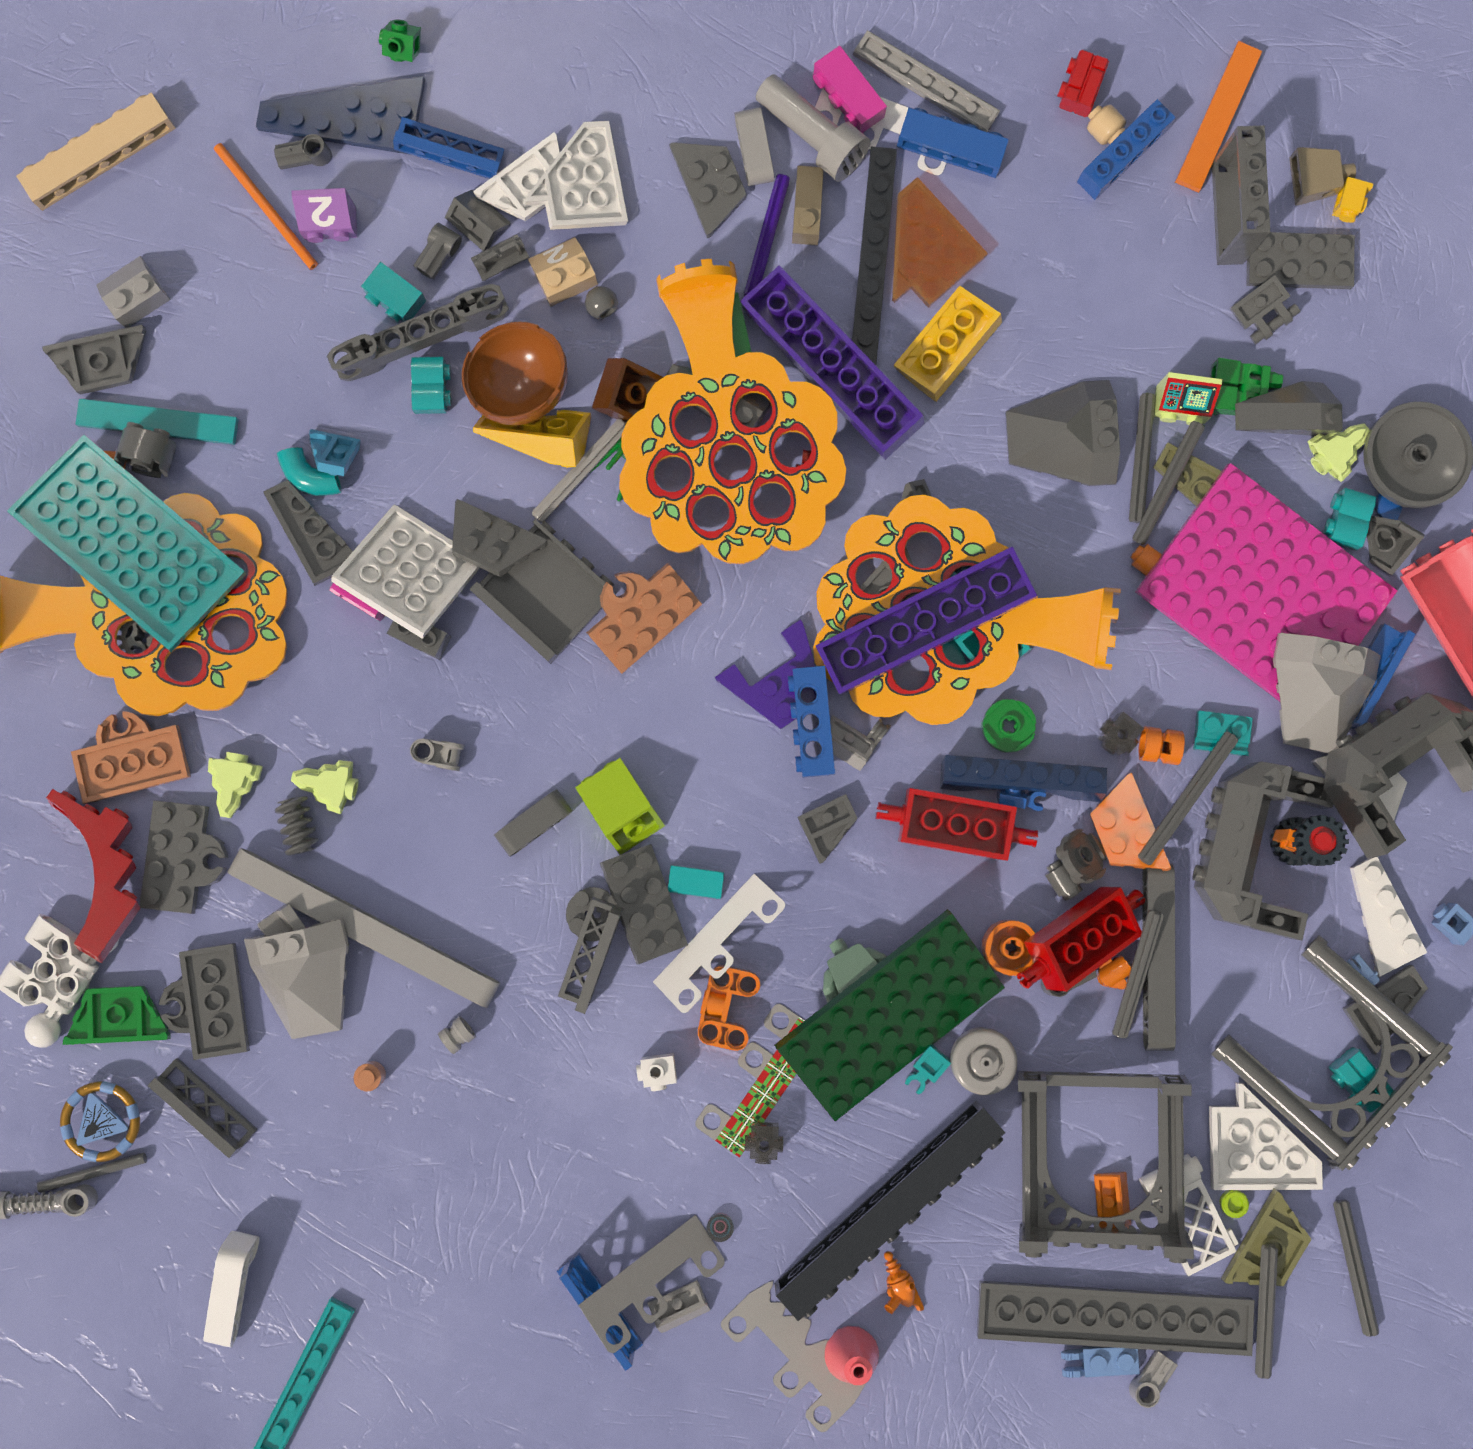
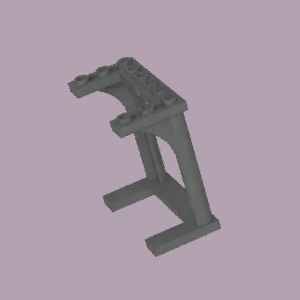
M1019 1071L1018 1092L1022 1094V1224H1020L1019 1252L1025 1253L1026 1257H1042V1253L1048 1254V1242H1053V1246L1068 1247L1070 1243H1081V1247L1097 1248L1098 1244H1109V1248L1125 1249L1126 1245H1137V1249L1153 1250L1154 1246H1160L1164 1258H1169V1261L1172 1263H1186L1187 1259H1194V1247L1187 1230H1185L1183 1096H1192V1085L1185 1075ZM1047 1086L1158 1089V1173L1151 1192L1141 1204L1131 1211L1118 1216L1098 1217L1085 1214L1073 1208L1058 1194L1051 1182L1047 1168ZM1045 1195L1053 1196L1055 1202L1049 1203L1044 1208V1202L1048 1203ZM1160 1198L1158 1206H1162V1212L1152 1205L1154 1199ZM1058 1207L1065 1209V1219L1059 1224H1051L1048 1219L1051 1211ZM1142 1211L1152 1212L1157 1217V1226L1154 1228L1145 1226L1140 1220V1213ZM1071 1218H1079L1082 1221L1080 1226H1077V1223L1068 1226ZM1135 1220L1139 1229L1132 1225H1129V1228L1125 1227V1221ZM1105 1221L1107 1226L1100 1227L1099 1223Z

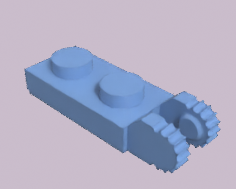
M1082 1346L1081 1349L1061 1351V1359L1069 1361L1082 1359V1366L1063 1368L1062 1376L1140 1374L1138 1349Z

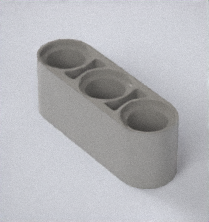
M761 108L735 112L736 128L748 186L774 182L773 166Z

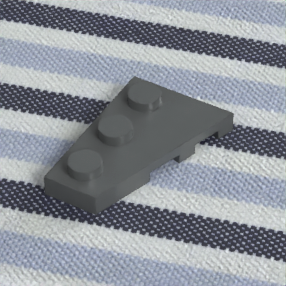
M1413 965L1406 966L1376 986L1407 1014H1409L1428 989ZM1352 1001L1342 1009L1370 1052L1376 1055L1382 1045L1379 1029L1371 1015L1357 1002ZM1388 1027L1389 1034L1391 1036L1394 1033V1031Z

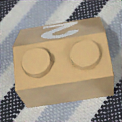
M575 237L528 259L550 307L598 285L593 268Z

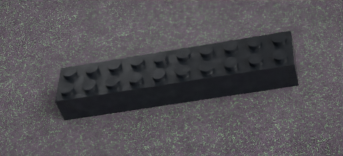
M974 1101L774 1283L776 1297L797 1321L803 1317L805 1319L809 1318L817 1310L818 1307L816 1305L823 1298L826 1300L830 1299L838 1291L839 1288L837 1286L844 1279L846 1281L851 1280L859 1272L858 1267L865 1260L870 1262L879 1254L880 1250L878 1248L886 1241L888 1244L893 1242L900 1235V1228L906 1223L910 1225L920 1217V1210L927 1204L931 1206L936 1203L942 1196L940 1192L947 1186L953 1187L962 1178L961 1173L966 1168L970 1167L972 1169L983 1159L981 1155L988 1148L991 1150L995 1149L1003 1141L1004 1130L977 1101Z

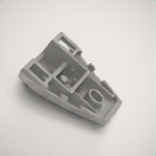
M1278 633L1273 664L1277 670L1278 684L1276 689L1280 695L1281 710H1279L1283 744L1329 753L1336 748V742L1347 735L1352 722L1357 717L1366 697L1375 684L1381 655L1366 647L1321 637Z
M343 918L318 923L307 928L244 939L250 966L291 1039L343 1029L345 1004L343 986L347 976L345 958L349 949Z

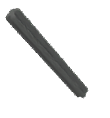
M1142 393L1139 401L1129 521L1133 523H1140L1145 514L1155 395L1152 393Z
M1197 421L1190 423L1132 537L1135 542L1141 545L1146 544L1205 429L1203 424Z
M1149 910L1146 916L1112 1030V1034L1118 1038H1127L1164 918V914L1157 910Z
M1346 1199L1334 1201L1333 1206L1362 1333L1367 1337L1376 1336L1379 1334V1328L1350 1202Z
M1263 1244L1261 1246L1255 1374L1261 1379H1269L1272 1376L1278 1249L1273 1244Z

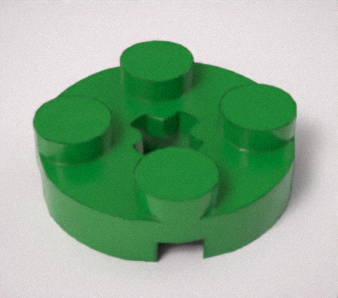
M1013 699L1000 700L991 705L985 712L981 722L984 738L990 746L1004 753L1022 750L1034 739L1036 717L1031 708L1024 702ZM1005 719L1007 721H1015L1016 724L1013 726L1015 731L1013 733L1003 730V721Z

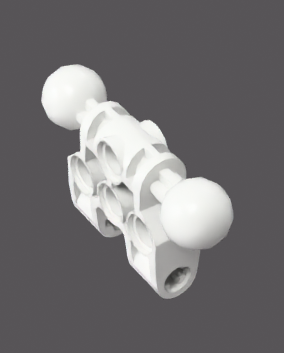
M39 914L25 936V940L41 951L42 957L34 963L33 969L18 961L10 960L0 975V990L24 1007L42 1003L48 1005L46 1011L33 1016L26 1023L24 1029L26 1040L31 1045L39 1048L51 1046L59 1039L61 1033L59 1020L61 1016L71 1013L81 995L89 988L92 977L99 969V965L96 963L97 960L79 951L74 945L78 934L44 914ZM64 940L68 943V950L66 953L62 950V943ZM119 940L110 952H112L118 946ZM49 963L53 966V974L51 976L47 972ZM71 978H73L76 983L74 990H72L69 986V981ZM34 987L39 991L37 999L33 996Z

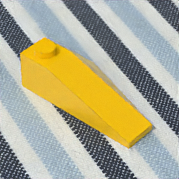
M557 410V415L544 416L535 422L519 426L503 425L493 422L482 415L474 425L473 432L549 464L561 465L566 468L576 467L585 454L591 413Z

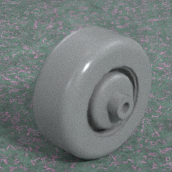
M986 1027L970 1029L955 1041L951 1049L950 1066L956 1080L972 1093L979 1095L998 1093L1011 1083L1016 1074L1017 1054L1015 1048L1007 1037L994 1029Z

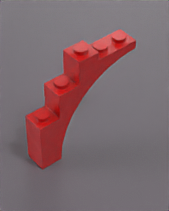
M52 789L46 797L53 808L66 816L82 833L93 861L95 883L92 904L86 922L74 945L79 951L103 963L141 909L136 901L137 897L126 889L120 892L137 868L132 860L133 856L119 848L132 830V826L128 820L129 816L117 808L112 811L105 807L100 814L97 809L89 804L83 807L76 803L77 799L66 791L59 793Z

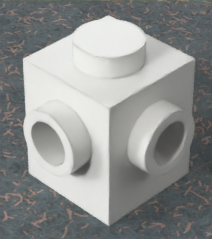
M674 1053L642 1057L640 1060L641 1064L636 1065L638 1081H643L644 1088L650 1087L651 1091H660L667 1089V1084L677 1083Z

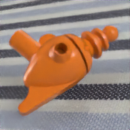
M886 1251L884 1253L885 1260H888L885 1263V1266H888L886 1272L890 1273L886 1280L887 1294L891 1298L884 1306L885 1310L893 1314L898 1306L902 1304L905 1307L913 1305L917 1311H923L924 1306L912 1276L908 1271L900 1269L901 1263H897V1258L893 1259L892 1252Z

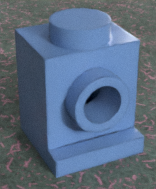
M1443 903L1434 910L1432 915L1435 918L1431 923L1452 944L1464 946L1473 935V917L1457 903H1448L1447 905ZM1452 918L1453 924L1449 926L1447 922Z

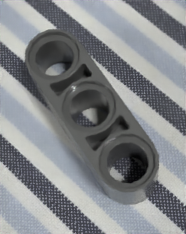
M556 789L500 829L494 836L508 856L511 857L567 817L573 810Z

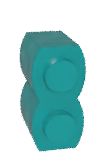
M411 357V399L413 412L415 414L447 413V406H451L452 402L451 391L446 390V381L451 380L450 364H446L444 357Z
M1348 488L1335 493L1330 504V508L1333 509L1332 518H1328L1324 526L1326 536L1339 546L1352 550L1362 548L1368 533L1369 521L1373 514L1376 497Z

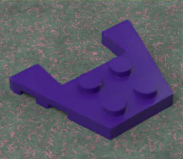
M801 619L781 632L782 637L795 654V657L752 686H749L735 664L715 677L718 683L751 706L780 730L797 719H792L790 703L796 701L795 692H789L788 676H792L793 669L816 667ZM810 688L803 690L801 693V699L806 703L813 702L817 696L816 692Z

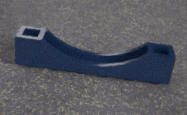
M945 755L941 763L940 789L958 791L987 789L1027 790L1054 794L1072 800L1100 802L1107 794V768Z

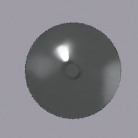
M1409 402L1389 410L1371 427L1364 445V465L1373 486L1389 501L1407 508H1429L1452 498L1464 486L1472 470L1473 446L1465 426L1449 410L1429 402Z

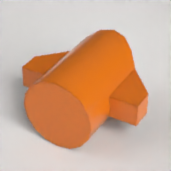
M1119 955L1114 960L1110 959L1099 967L1097 980L1102 986L1124 990L1127 983L1125 978L1129 976L1131 967L1124 957Z

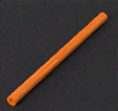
M222 143L215 145L214 151L306 266L310 270L316 268L318 265L317 261Z

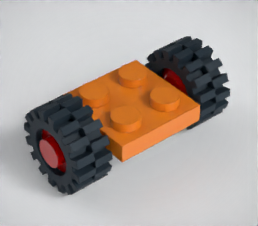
M1326 815L1310 816L1305 819L1303 817H1292L1280 821V824L1273 828L1275 832L1271 833L1270 838H1273V843H1270V846L1274 848L1273 854L1279 857L1278 860L1288 865L1335 864V861H1340L1343 858L1342 854H1346L1348 849L1345 848V845L1349 844V839H1346L1345 835L1348 833L1347 830L1342 829L1343 824L1336 822L1334 817H1327Z

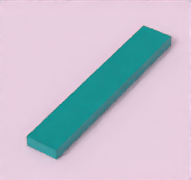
M79 399L75 425L78 427L123 432L128 422H134L142 425L143 429L153 431L154 428L165 430L170 433L169 437L235 445L239 419L231 416Z
M334 1297L330 1298L253 1449L286 1448L356 1310L355 1308Z

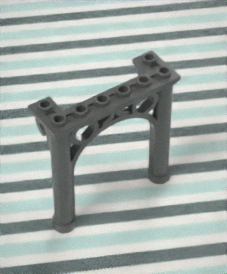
M1318 935L1301 955L1364 1008L1374 1019L1379 1029L1382 1044L1381 1057L1376 1072L1368 1084L1357 1094L1344 1101L1332 1104H1317L1304 1100L1292 1092L1237 1043L1231 1035H1227L1213 1050L1211 1055L1219 1062L1222 1060L1329 1156L1327 1160L1330 1162L1329 1166L1332 1169L1343 1171L1345 1168L1350 1170L1358 1162L1359 1157L1357 1154L1363 1147L1369 1149L1376 1142L1378 1137L1375 1134L1381 1127L1386 1129L1396 1119L1394 1113L1401 1106L1404 1109L1412 1102L1415 1097L1412 1093L1418 1086L1423 1088L1433 1078L1430 1074L1437 1066L1441 1068L1451 1058L1449 1052L1453 1046L1449 1043L1439 1042L1333 951L1327 945L1328 942ZM1388 1027L1406 1044L1401 1043L1391 1046ZM1402 1049L1410 1054L1411 1063L1405 1071L1396 1072L1390 1064L1391 1053ZM1385 1072L1394 1078H1404L1390 1095L1386 1091V1081L1388 1078L1384 1076ZM1375 1088L1377 1089L1378 1094H1370ZM1361 1101L1362 1105H1365L1369 1101H1377L1381 1105L1366 1121L1365 1111L1356 1103ZM1351 1108L1356 1111L1359 1118L1353 1129L1346 1132L1339 1128L1337 1118L1339 1110ZM1311 1110L1331 1111L1329 1121L1331 1128ZM1342 1137H1351V1139L1346 1143Z

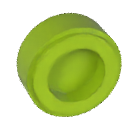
M1226 1190L1220 1197V1208L1229 1217L1240 1218L1247 1213L1249 1201L1241 1191Z

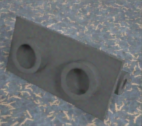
M516 234L471 257V260L482 281H485L528 259L529 255L524 248L521 238Z

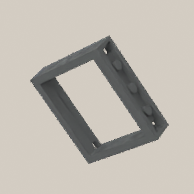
M1265 125L1237 126L1212 163L1217 265L1244 264L1270 234ZM1219 167H1225L1226 172H1219ZM1247 221H1254L1253 229H1247Z

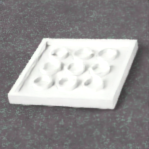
M394 504L332 575L331 582L423 639L480 568L453 556V541Z

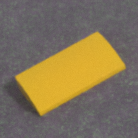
M959 286L895 362L894 368L924 394L937 402L1001 325V313Z

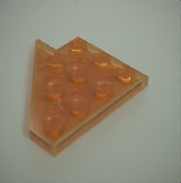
M917 177L899 192L897 196L892 301L895 303L912 289L929 308L985 259L988 253Z

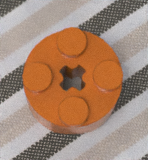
M1002 920L992 924L982 939L984 959L994 970L1005 975L1017 976L1019 972L1033 964L1024 941L1034 935L1035 932L1027 924L1015 920ZM1012 940V944L1016 946V950L1011 951L1010 955H1008L1009 951L1005 949L1006 944H1010Z

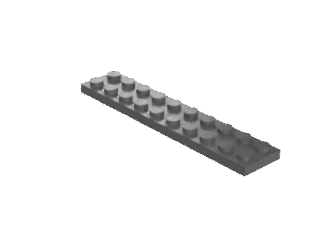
M980 1280L977 1338L1252 1356L1255 1300L1249 1297Z

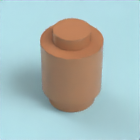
M366 1062L356 1069L353 1077L354 1083L362 1091H372L384 1082L386 1072L379 1062Z

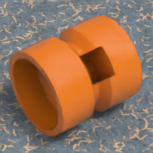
M1144 726L1139 740V760L1157 762L1158 759H1161L1163 764L1179 765L1184 752V732L1167 729L1163 733L1160 728Z

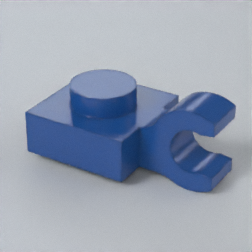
M998 789L996 798L998 804L1022 809L1029 807L1036 811H1042L1043 805L1035 803L1034 799L1037 796L1046 797V793L1037 791L1025 793L1023 790Z

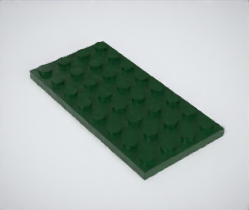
M947 909L774 1044V1046L832 1119L837 1121L922 1054L928 1046L940 1040L1005 987L957 919Z

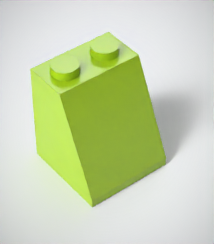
M621 758L607 763L602 770L593 776L584 778L581 784L575 787L600 829L620 855L665 827V824Z

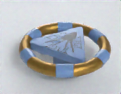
M105 1081L88 1083L76 1089L65 1102L60 1116V1130L65 1144L75 1155L93 1162L110 1161L124 1154L134 1144L140 1128V1113L134 1098L121 1086ZM94 1092L112 1094L121 1099L126 1106L130 1125ZM88 1095L76 1140L71 1126V1114L74 1107ZM128 1130L127 1135L111 1150L100 1152L86 1149L82 1146L83 1144Z

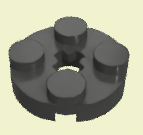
M1076 829L1066 834L1062 838L1060 845L1056 847L1057 857L1062 860L1065 869L1075 884L1092 883L1102 878L1106 872V868L1103 869V861L1106 860V854L1101 843L1093 834L1086 835L1083 833L1082 829Z
M598 887L586 888L577 892L569 901L566 908V921L570 931L577 937H579L586 917V911H588L593 897L614 904L611 894L605 889ZM596 906V911L601 913L600 918H595L599 924L607 920L610 911ZM590 922L588 928L593 926L592 922ZM596 930L586 934L584 938L585 941L600 940Z

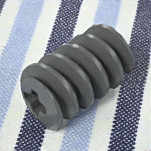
M307 796L277 802V804L281 805L275 809V813L284 814L277 822L278 824L287 825L280 830V834L289 835L282 842L284 845L292 846L285 851L286 855H295L317 849L312 848V845L319 841L318 838L309 837L316 829L306 825L313 820V817L304 816L311 809L301 805V803L308 799Z

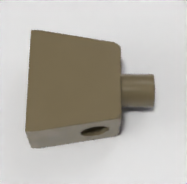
M1299 147L1289 157L1295 206L1337 195L1344 187V180L1347 177H1356L1355 164H1342L1341 155L1338 150Z

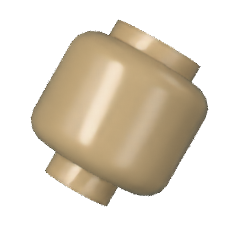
M1109 104L1103 108L1098 105L1088 115L1090 121L1087 125V130L1101 145L1111 144L1125 130L1126 119L1113 105Z

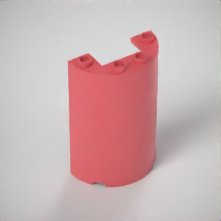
M1471 529L1472 535L1457 543L1452 539L1438 547L1441 552L1433 556L1429 552L1416 559L1414 563L1401 569L1402 575L1400 578L1473 697V529Z

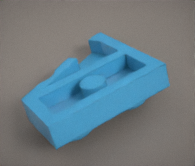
M313 429L309 431V440L317 470L334 476H345L360 449V439Z

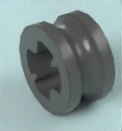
M879 718L866 736L868 739L873 738L876 745L891 726L890 724H883V719Z

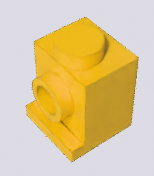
M1347 177L1344 181V187L1337 193L1332 216L1339 217L1343 222H1355L1356 216L1359 213H1363L1366 208L1368 198L1365 196L1373 188V183Z

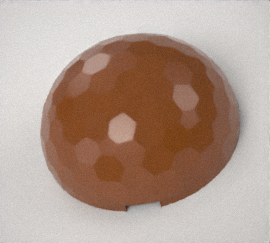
M510 322L499 325L484 333L472 351H468L462 367V384L465 394L475 410L493 422L513 426L535 422L554 409L563 396L568 378L566 355L558 340L536 324Z

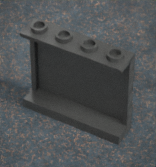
M535 519L533 521L534 526L529 532L547 539V547L543 550L537 549L528 555L526 561L520 565L513 566L509 572L501 577L489 573L480 583L476 582L470 590L551 664L602 610L600 595L606 582L611 586H614V584L603 574L600 577L592 571L595 568L594 565L584 556L579 559L574 555L573 551L575 548L565 539L560 542L553 535L556 531L547 522L543 521L540 524Z

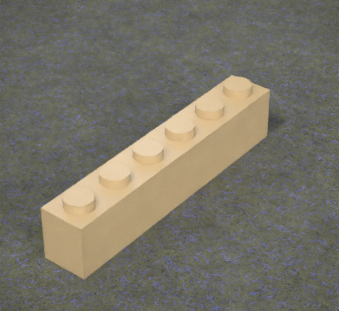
M152 93L142 95L127 108L119 109L109 119L93 125L88 132L80 137L70 139L67 145L49 152L41 161L26 166L16 177L32 202L43 211L176 128Z

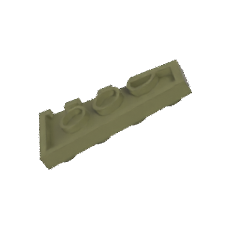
M1168 442L1153 466L1162 476H1164L1178 449ZM1191 455L1175 488L1197 506L1222 471Z

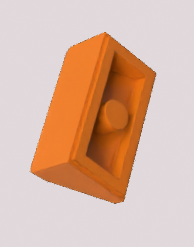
M1126 1172L1094 1174L1098 1217H1112L1129 1212L1130 1204ZM1131 1220L1125 1221V1227L1129 1228ZM1101 1221L1099 1223V1226L1106 1227L1107 1223L1105 1221Z

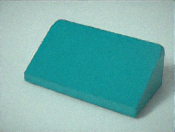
M671 865L668 891L721 899L724 872Z

